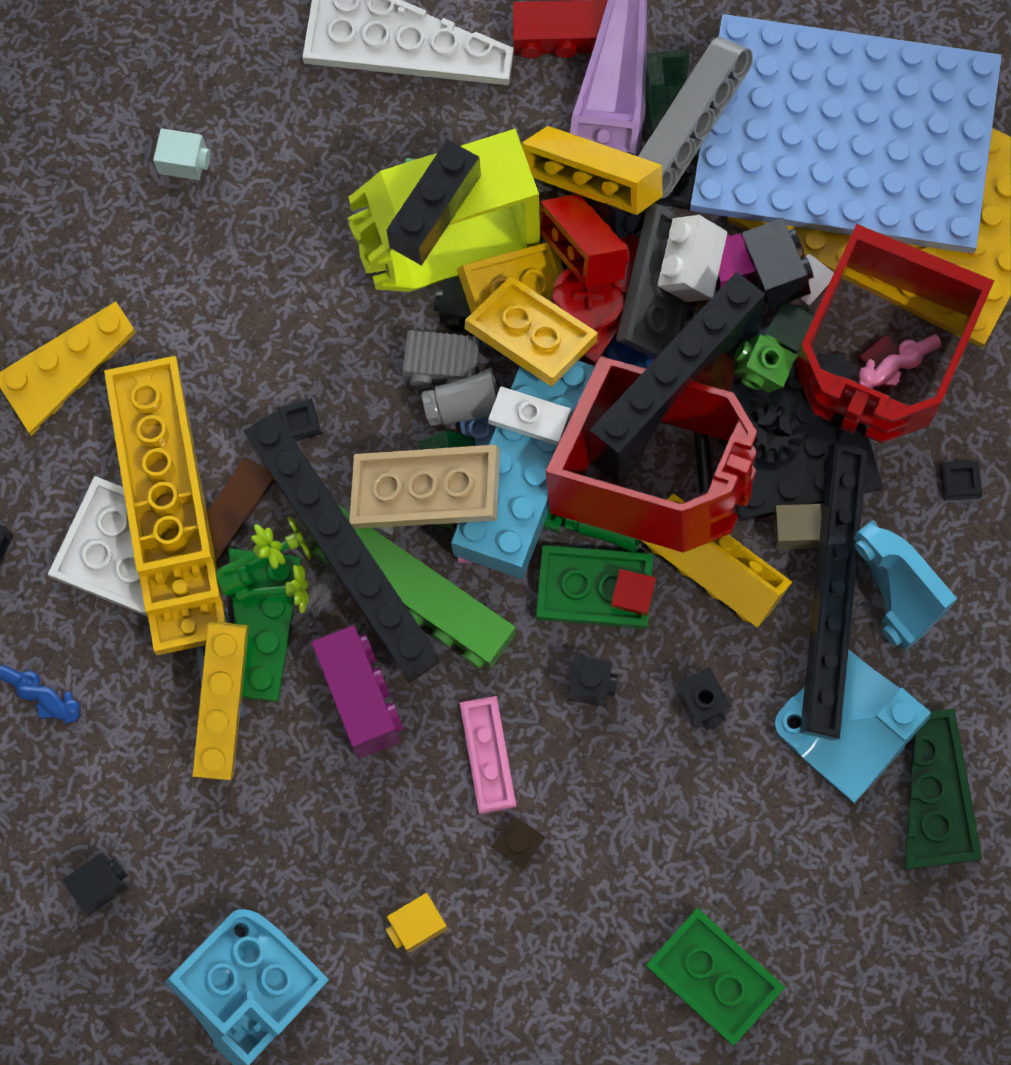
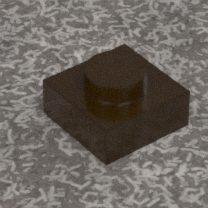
M513 815L493 844L492 849L524 870L545 837Z

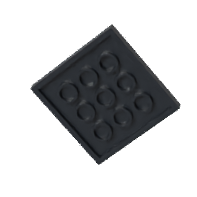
M845 352L816 358L821 369L839 377L843 376L852 380ZM796 363L793 364L784 387L770 393L745 386L741 382V378L730 382L729 378L726 379L723 390L735 394L748 418L753 410L757 411L765 405L783 406L790 413H795L800 426H802L800 446L790 458L781 462H765L755 458L753 466L756 469V476L752 483L750 501L747 506L737 504L735 506L739 522L773 515L776 505L822 504L824 500L829 444L834 442L868 450L864 494L879 491L883 488L870 440L865 437L867 432L865 424L859 422L854 434L840 429L844 419L842 414L835 412L831 422L815 416L794 370ZM777 421L772 424L770 429L763 428L762 430L768 433V446L771 445L776 436L783 437V434L778 432L779 426H777ZM717 438L721 455L723 456L728 441Z

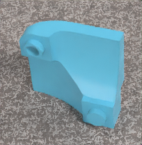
M873 520L856 532L853 538L856 541L854 545L871 569L883 597L886 615L881 621L884 626L882 633L894 647L900 645L906 651L924 637L933 625L945 617L957 598L913 546L899 535L879 528L876 521Z
M848 649L840 739L828 740L800 733V727L792 729L787 725V721L791 717H797L801 720L804 688L792 697L778 712L775 726L777 734L789 748L850 802L855 804L904 750L905 745L929 720L931 712L902 687L899 688Z
M239 909L232 912L165 983L190 1009L214 1043L212 1045L232 1065H250L329 979L270 921L254 911ZM235 926H240L245 930V937L241 938L235 934Z

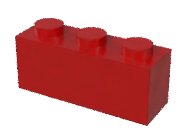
M608 0L513 2L514 55L521 54L522 57L528 59L538 58L542 54H556L561 58H570L575 56L576 53H591L592 55Z
M575 194L540 201V235L585 287L625 279L626 264H628L630 258L627 245L618 238L610 226L600 218L594 208L581 195Z

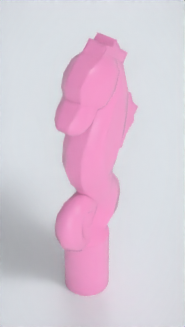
M934 334L919 342L914 340L903 341L899 345L900 355H889L882 360L875 370V361L869 359L866 366L859 371V384L871 389L881 385L897 386L901 375L899 369H911L921 364L923 355L942 347L939 337Z

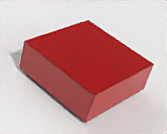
M620 569L611 608L647 616L656 577Z

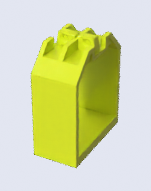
M516 129L461 145V147L480 157L481 177L422 266L389 247L386 229L437 153L381 170L348 197L352 211L367 207V209L348 217L352 235L359 245L360 258L365 272L373 273L386 270L385 273L373 276L376 290L414 291L445 281V279L458 277L457 268L464 264L540 244L539 193Z

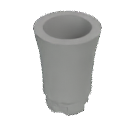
M490 367L475 375L452 383L435 386V390L422 392L423 406L429 425L435 426L442 423L449 425L462 421L489 418L499 392L492 368Z

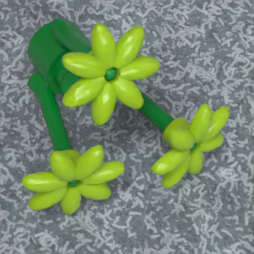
M287 517L294 533L286 536L285 541L281 543L273 541V533L270 528L264 530L260 525L255 524L254 529L257 535L251 536L253 542L257 544L254 546V550L235 562L217 569L216 575L219 586L227 597L235 594L237 600L242 601L250 597L287 594L288 597L295 596V605H299L300 613H304L306 604L309 603V596L306 591L309 582L305 580V569L302 565L293 566L295 580L286 582V585L249 589L250 584L255 582L251 567L269 559L271 566L276 569L278 562L282 565L285 563V558L281 552L288 548L293 550L302 546L308 559L312 558V551L304 539L297 522L292 517Z

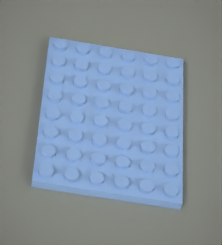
M722 14L719 37L749 48L753 53V61L749 72L700 147L690 211L767 223L783 218L786 226L851 235L856 224H859L905 244L970 254L975 253L1002 55Z

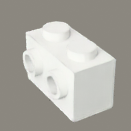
M701 215L673 218L657 286L685 302L712 299L727 231Z

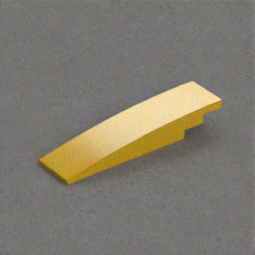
M172 356L104 370L136 570L140 577L145 612L149 618L154 652L156 655H162L206 645L208 624L211 621L227 623L222 592L216 575L217 564L177 358Z

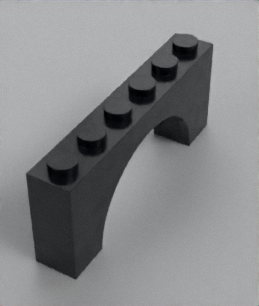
M736 272L590 429L591 463L619 485L642 460L644 450L656 427L688 385L716 358L729 350L735 354L742 341L755 337L760 331L765 293Z

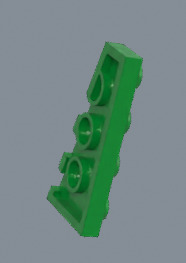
M228 548L229 563L235 562L251 551ZM283 555L285 563L282 565L278 562L276 569L271 566L269 559L251 567L255 582L250 584L249 589L286 585V582L295 580L293 566L301 565V557ZM234 594L232 595L235 624L249 625L242 698L279 703L295 607V596L288 597L287 594L250 597L238 601Z

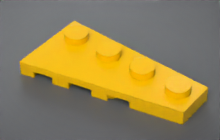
M116 301L0 372V388L31 436L51 414H55L64 405V402L78 388L80 389L89 380V377L136 333Z

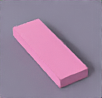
M497 696L460 702L479 814L517 808Z

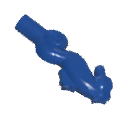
M4 664L0 666V680L14 686L16 694L21 699L27 701L37 700L39 702L36 707L41 719H52L55 717L65 720L66 724L78 722L77 719L80 718V704L73 699L70 691L64 693L65 702H63L53 689L39 686L40 677L36 672L28 670L20 673Z

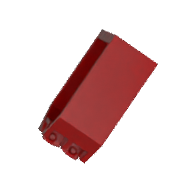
M856 224L802 342L794 368L813 414L830 422L835 412L844 415L840 429L854 434L859 422L868 425L865 437L881 444L929 427L942 403L995 280ZM848 267L969 317L933 398L908 406L891 399L888 395L820 368L812 347Z
M600 356L545 471L550 513L682 553L731 534L738 520V514L733 513L736 504L747 506L752 496V483L756 476V469L753 463L757 456V451L753 446L757 437V431L735 394L692 381L660 421L728 441L708 493L679 504L584 476L591 461L590 429L646 370L642 367Z

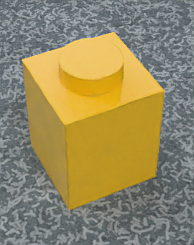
M428 893L423 894L387 916L391 923V926L386 928L389 937L397 949L404 945L408 953L448 930Z

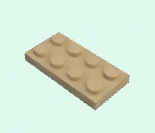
M497 445L354 454L349 522L354 529L497 521L500 449Z

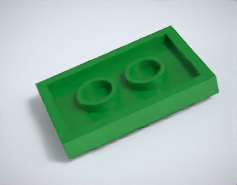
M542 545L536 620L648 629L649 611L648 615L645 616L611 608L619 570L622 569L652 576L653 554Z
M698 907L645 966L732 1047L735 1046L785 989V986Z

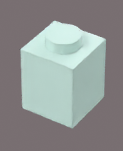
M161 128L153 161L159 174L200 180L202 169L207 170L209 167L210 149L206 148L203 136L200 134Z

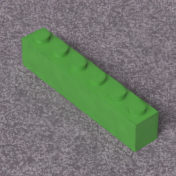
M339 506L349 521L350 513ZM373 528L354 529L417 624L420 626L423 623L432 629L433 633L431 636L443 646L449 648L454 644L464 651L461 657L475 668L480 669L484 665L491 670L515 637L516 627ZM309 536L311 546L314 547L313 555L329 565L311 536Z

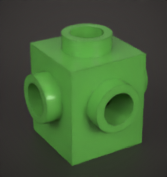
M760 334L740 343L733 357L736 363L731 373L742 379L741 382L745 386L770 393L784 387L797 355L780 346L781 342L770 335Z

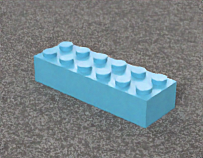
M577 361L552 387L520 366L511 390L571 408V418L595 366ZM496 426L489 445H497L500 449L497 521L459 523L451 545L453 555L523 579L550 509L545 471L557 445Z

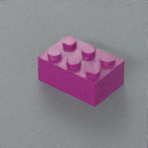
M352 625L312 641L313 648L358 759L401 743L397 733L404 729L394 703L385 704L384 698L389 697L390 694L380 668L371 669L370 664L377 661L366 633L358 636L355 626Z

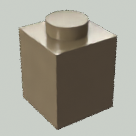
M821 504L776 505L773 513L775 550L819 548L822 520Z

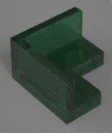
M688 49L646 54V103L650 136L687 81L690 59Z

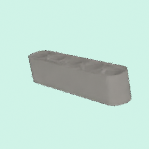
M722 37L714 39L638 157L662 165V198L667 197L672 192L749 72L753 61V53L749 48Z

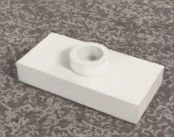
M500 386L488 422L491 425L558 446L570 418L571 408Z

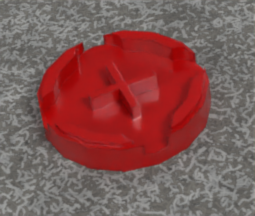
M567 268L562 271L555 281L551 300L552 303L596 332H601L614 325L620 316L624 306V291L620 281L585 287L573 272Z

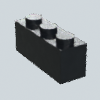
M448 139L445 141L386 229L391 249L422 266L481 177L480 157Z

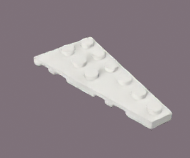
M312 0L303 51L304 64L509 85L514 52L511 46L478 32L470 33L456 27L454 22L445 18L440 20L426 14V10L403 0Z

